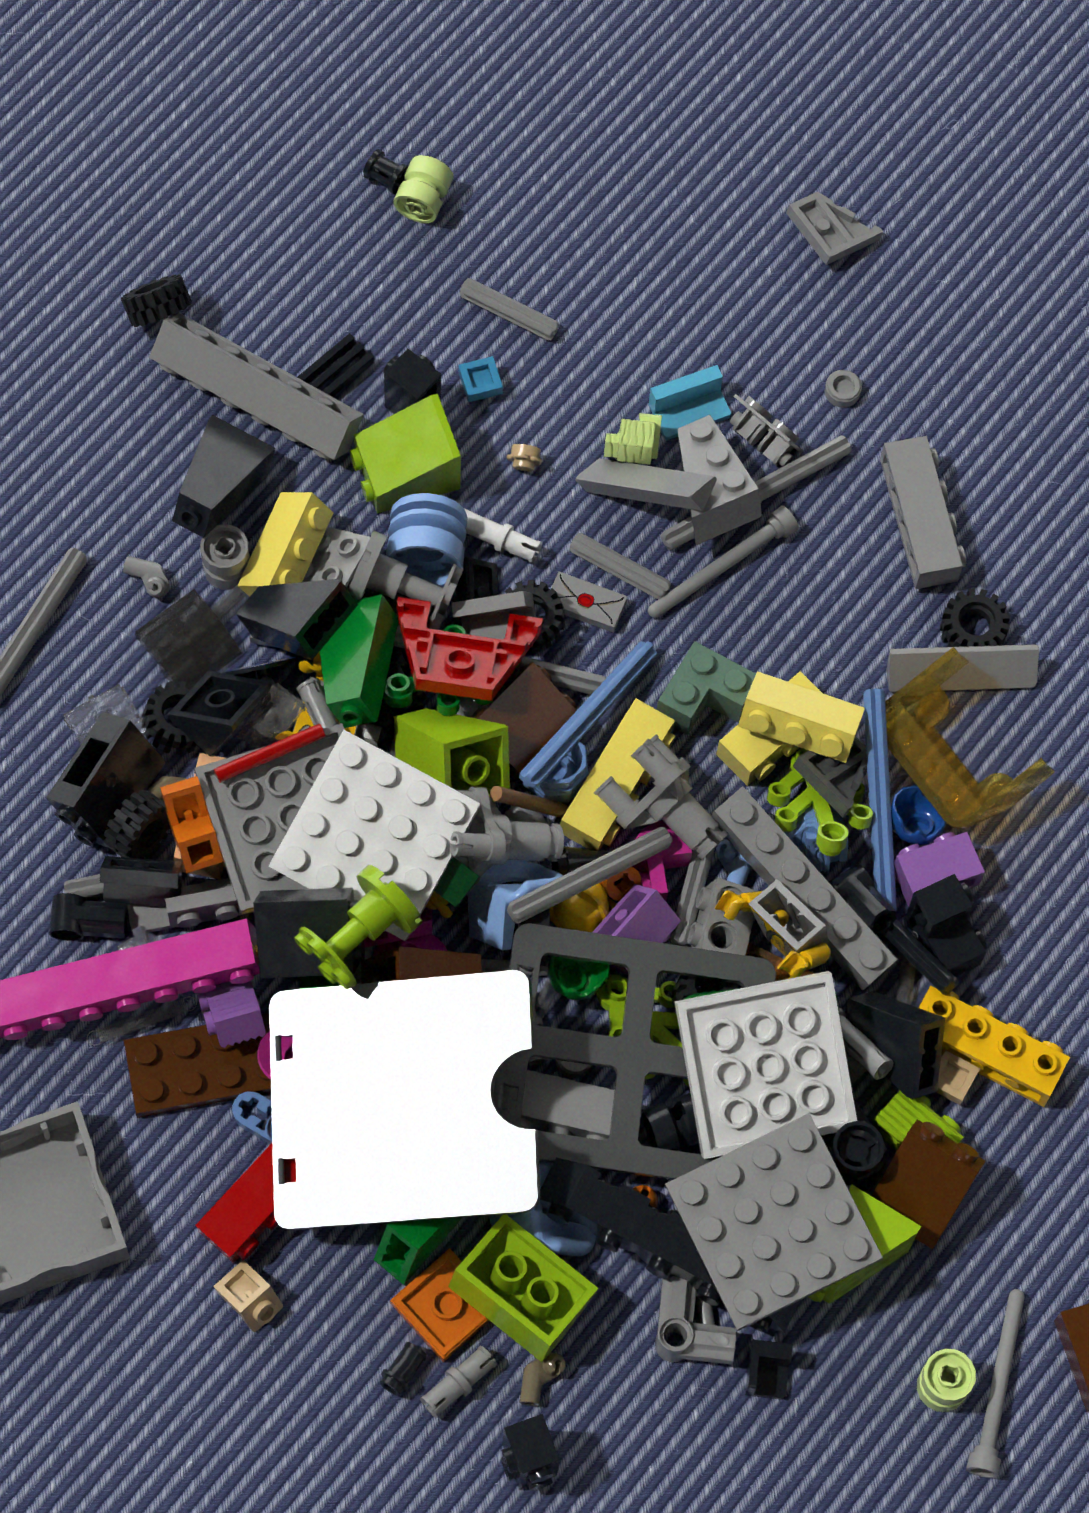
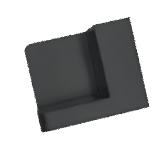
M752 1340L748 1357L746 1396L779 1400L785 1398L788 1367L792 1358L793 1344Z

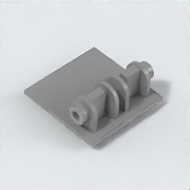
M737 394L733 396L747 408L743 414L738 411L731 418L730 423L733 425V430L747 441L749 440L751 446L759 442L765 433L769 431L759 443L757 451L763 452L762 454L770 459L775 466L781 465L783 467L789 464L793 459L790 453L794 448L799 453L803 452L795 444L799 437L777 418L771 424L769 419L772 415L752 397L748 396L744 401Z
M327 527L302 582L338 579L349 589L348 586L352 582L370 537Z

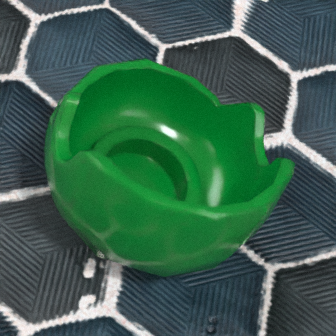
M552 956L548 963L547 976L555 992L571 1000H585L593 997L606 983L610 974V964Z

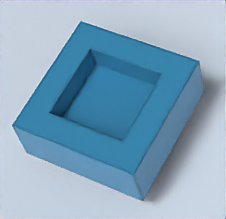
M493 356L458 365V373L468 402L503 394V385Z

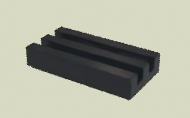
M349 333L297 376V378L319 389L358 356L360 358L358 362L323 390L324 393L334 397L375 362V358L370 351L368 353L365 351V347L360 342L357 344L355 337Z

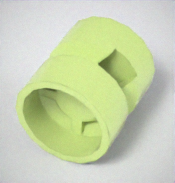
M423 155L415 156L404 175L405 181L400 184L393 200L396 210L408 219L419 223L433 222L437 218L443 204L440 198H444L447 195L454 179L453 172L445 163L436 158Z
M943 1349L935 1352L928 1358L917 1379V1391L920 1399L927 1407L938 1412H949L957 1409L966 1400L976 1382L974 1365L966 1354L956 1349Z

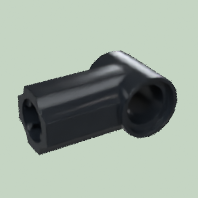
M860 864L853 866L828 881L874 934L881 936L890 930L891 925L897 919L896 911L878 893L870 875Z
M56 894L52 899L49 935L64 941L81 940L83 936L125 938L128 920L127 903L87 901L85 897L77 894Z

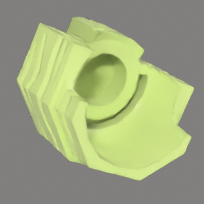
M639 413L640 420L621 419L620 429L617 434L606 433L604 457H614L620 462L650 465L651 459H657L662 415Z

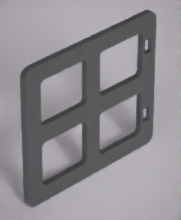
M532 923L521 925L513 937L509 970L519 971L520 967L533 970L531 980L533 1018L541 958L545 955L623 966L628 971L623 1024L620 1036L611 1037L538 1026L533 1019L534 1050L514 1056L498 1072L493 1091L495 1105L506 1121L519 1128H524L521 1125V1113L527 1065L531 1057L608 1067L616 1072L609 1138L598 1140L538 1131L539 1161L554 1163L557 1157L586 1164L594 1169L674 1180L719 1158L704 1159L701 1154L647 1147L641 1145L638 1141L645 1076L655 1074L688 1079L683 1048L654 1043L650 1038L657 974L663 972L737 983L742 988L775 982L776 971L773 964L767 959ZM504 1086L518 1088L515 1110L502 1109Z

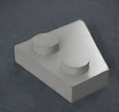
M819 192L789 204L786 214L825 265L879 241L883 234L880 227L874 225L870 229L854 219L856 215L854 212L845 207L835 205L831 199Z

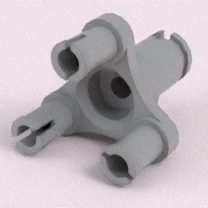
M656 734L651 739L646 740L631 755L655 780L653 782L655 787L640 801L638 799L634 801L615 782L612 776L594 794L598 795L618 816L615 820L624 829L656 823L662 819L690 850L694 849L698 853L697 857L702 860L728 833L725 830L722 832L719 829V823L689 793L693 789L688 783L689 768L691 766L683 757L678 759Z
M470 787L469 790H456L479 802L481 806L469 827V833L457 831L452 833L451 840L457 841V844H450V852L454 858L479 875L480 878L491 866L503 865L507 860L544 861L545 858L550 862H557V859L561 858L564 848V834L560 824L552 823L549 826L547 823L509 821L507 816L500 813L485 787Z

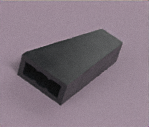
M212 415L208 420L179 492L172 521L205 538L268 476L275 447Z

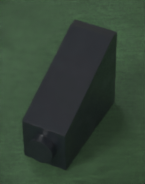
M329 579L259 586L238 610L236 615L253 638L313 660L358 604L341 580Z
M874 991L848 998L845 1011L846 1019L893 1061V1067L886 1077L910 1099H916L937 1092L945 1017Z

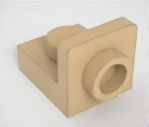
M244 1260L213 1286L217 1293L243 1318L253 1332L258 1331L264 1324L270 1322L283 1308V1304L272 1287Z

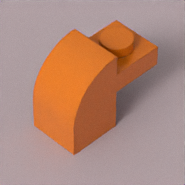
M195 776L160 787L168 820L186 874L222 863L223 858L216 832L208 814L198 777Z

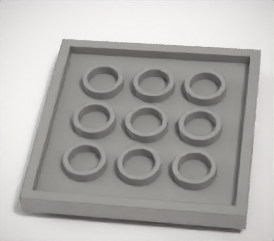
M342 723L324 728L326 737L221 783L218 782L215 776L214 768L258 749L195 768V774L202 788L208 814L216 832L220 851L241 915L254 911L253 902L260 891L309 889L270 868L269 864L344 730Z
M810 1113L665 1184L737 1331L883 1259Z

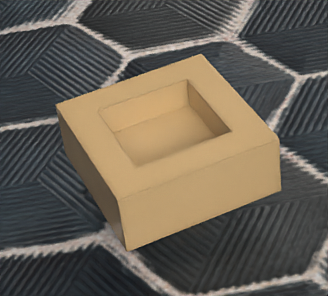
M945 1050L941 1057L937 1093L961 1105L980 1068Z

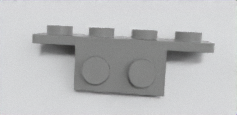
M230 878L183 886L181 888V896L165 899L166 907L127 904L131 930L134 935L174 927H192L201 922L217 919L229 920L241 915Z

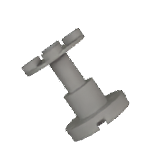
M373 531L348 589L354 600H359L363 598L368 588L392 599L399 593L411 599L430 601L431 607L435 609L427 628L438 630L463 569L453 564L444 587L406 572L407 564L381 554L387 536Z

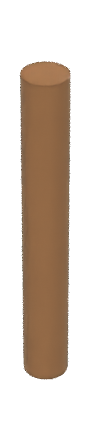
M494 786L490 791V798L493 801L563 818L569 808L565 803L500 786Z

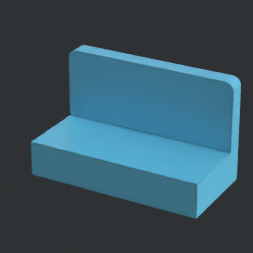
M718 365L650 388L648 405L652 414L662 415L661 433L665 440L678 437V428L708 415H711L715 423L730 418L731 411L721 392L723 376Z

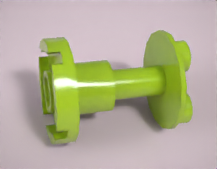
M367 865L356 876L365 895L347 911L350 920L325 943L314 932L306 927H301L299 933L294 937L297 945L306 954L311 955L314 953L322 962L318 969L324 977L332 984L338 982L346 990L350 987H355L357 983L353 974L342 960L366 937L376 940L393 923L406 933H412L423 923L418 918L420 916L419 911L406 894L393 881L389 884L380 881L379 879L384 873L373 865Z

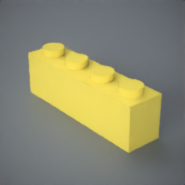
M635 698L561 819L560 825L564 836L589 850L600 851L603 844L611 846L621 828L616 824L617 821L615 819L618 816L594 792L612 776L615 782L634 801L639 799V796L634 794L640 783L647 786L652 777L631 755L646 740L651 739L656 734L670 749L676 735L671 733L674 719Z

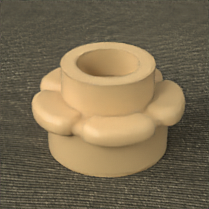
M513 444L511 454L507 455V460L513 462L512 468L516 470L532 472L535 466H539L542 463V459H540L541 449L526 444Z

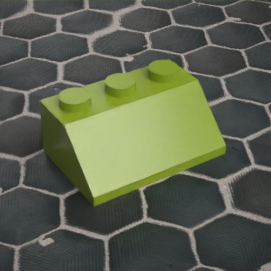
M506 1214L500 1217L455 1269L448 1286L540 1362L545 1360L566 1335L598 1290L597 1286Z

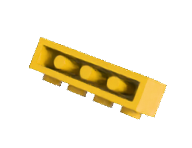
M930 985L919 1008L945 1017L941 1055L947 1050L980 1068L978 1074L1045 1107L1070 1059L1069 1056L1063 1053V1049L1052 1042H1040L1032 1038L1026 1029L1017 1024H1005L995 1019L993 1013L982 1006L973 1005L972 1007L960 1001L958 995L953 991L945 995Z

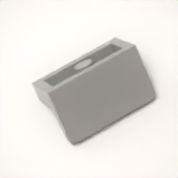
M526 591L451 603L453 618L461 619L462 627L468 635L504 639L509 613L536 617L533 593Z

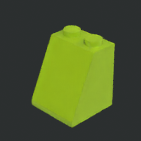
M438 393L430 395L354 434L355 449L350 450L352 464L355 471L362 470L365 480L361 481V487L366 502L373 501L377 513L391 510L396 501L411 494L431 493L442 495L460 489L461 455Z
M428 708L394 717L395 756L399 760L455 790L485 787L490 796V791L494 786L510 789L508 726L457 714L444 716L437 710Z
M851 1185L849 1192L883 1259L808 1296V1298L816 1302L824 1300L831 1304L908 1253L921 1226L854 1185Z

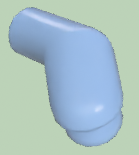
M728 840L721 841L716 847V854L729 874L727 881L745 886L751 868L750 864Z

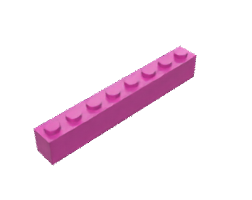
M246 918L0 980V1038L17 1040L26 1037L28 1031L40 1028L45 1031L58 1030L65 1027V1022L80 1019V1021H94L102 1018L105 1012L113 1010L130 1012L139 1009L141 1003L153 1000L158 1003L176 1000L178 994L189 991L194 993L210 992L216 989L217 984L229 981L232 984L249 982L254 979V975L260 974L256 928Z

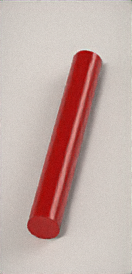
M316 724L214 768L215 776L218 782L221 783L321 740L326 735L321 724Z

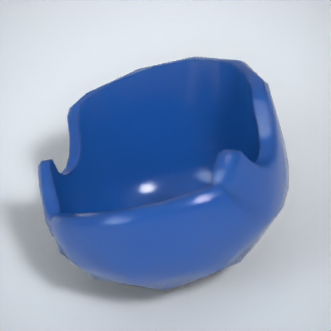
M917 785L903 787L893 796L891 803L892 831L897 837L907 843L923 846L933 843L937 837L944 833L947 814L942 805H940L938 797H927L923 793L922 787Z

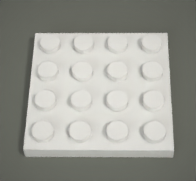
M343 730L272 858L269 867L309 889L353 888L354 900H360L365 895V892L359 885L356 876L367 865H373L384 873L379 880L388 884L393 881L411 900L421 916L453 857L450 852V844H457V841L451 840L452 833L455 831L466 833L481 804L352 733ZM394 923L385 930L404 941H407L411 934L404 932Z
M826 971L674 1001L701 1156L704 1159L725 1155L810 1113L820 1135L835 1133L843 1125L857 1121L831 972Z

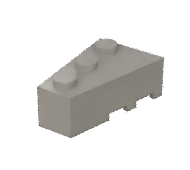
M711 415L678 428L683 471L715 476L717 478L703 511L690 509L695 544L698 545L762 517L759 488Z

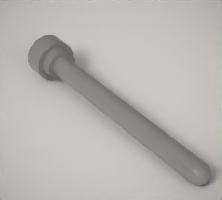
M781 506L770 513V519L766 521V526L648 607L649 615L653 618L661 616L774 537L776 539L789 537L799 529L793 514L785 506Z
M1014 1289L1009 1293L980 1444L975 1446L974 1452L969 1453L966 1467L969 1473L985 1478H997L1000 1470L1001 1459L998 1458L999 1451L995 1447L1025 1298L1024 1293L1019 1289Z

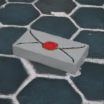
M558 571L552 588L557 592L558 598L560 597L565 615L614 633L627 603L628 596Z

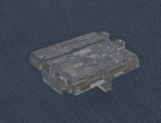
M119 684L96 697L93 694L88 696L89 701L63 714L65 723L80 745L102 712L131 720L143 736L146 728H142L141 722L143 718L140 717L125 689Z

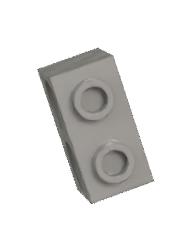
M717 877L706 887H702L698 893L695 907L700 910L697 922H694L689 930L687 943L692 948L746 955L754 920L752 911L743 912L740 910L735 920L732 921L724 917L725 912L716 910L715 906L726 890L732 891L737 895L757 891ZM711 934L719 937L722 949L712 943Z

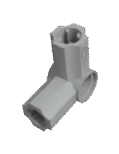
M673 1276L668 1279H662L658 1328L655 1340L657 1354L668 1362H679L687 1359L732 1365L736 1343V1328L693 1323L696 1290L685 1279ZM671 1332L678 1333L684 1339V1344L675 1347L671 1346L665 1341L664 1336Z

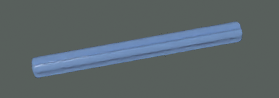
M639 642L519 774V778L523 781L525 787L537 788L657 655V651L653 648L651 642Z
M876 688L867 689L863 694L869 807L873 811L870 825L873 883L878 893L896 911L885 692L883 689Z

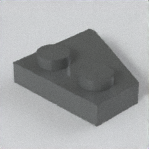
M856 737L846 763L807 751L797 758L793 767L842 817H845L854 803L855 793L861 784L864 776L863 772L867 767L866 746Z

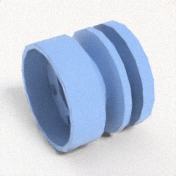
M419 493L400 498L393 504L390 512L388 530L390 537L387 543L386 556L407 564V573L444 587L453 564L463 569L465 551L463 544L466 538L465 530L468 520L465 509L456 501L443 495Z

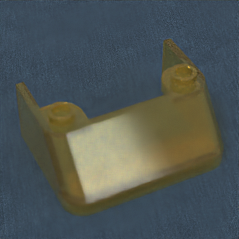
M953 647L885 701L888 749L943 820L956 829H966L1011 808L1053 775L1055 770L1040 758L1014 780L1006 774L994 773L986 777L979 784L934 728L947 717L950 711L949 697L940 685L969 663Z

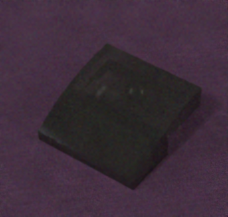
M195 589L135 631L136 639L159 664L160 671L168 681H173L174 687L178 686L179 681H185V688L190 690L192 684L195 685L207 671L218 672L242 654L227 629Z

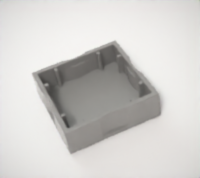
M78 1101L24 1119L15 1126L0 1131V1304L130 1259Z

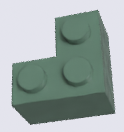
M694 641L659 698L657 710L674 719L673 728L686 735H689L706 706L739 723L746 697L756 673Z

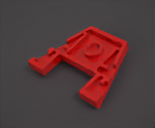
M398 597L396 613L416 690L492 701L539 637L542 630L543 618L510 613L504 639L429 629L427 626L431 611L430 601Z

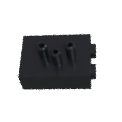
M102 712L46 799L57 810L55 813L56 817L72 826L75 830L74 836L80 842L88 846H93L96 843L108 847L104 841L107 838L104 834L110 828L107 826L109 820L116 817L113 813L116 809L121 810L123 807L122 802L125 799L130 801L133 793L139 794L140 790L147 791L165 764V760L131 720Z

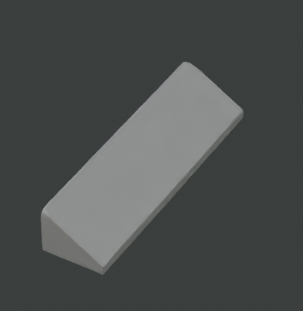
M599 458L582 471L575 480L588 493L703 511L717 478L710 475Z
M1002 645L890 649L886 667L888 689L890 692L1034 688L1037 683L1039 646Z

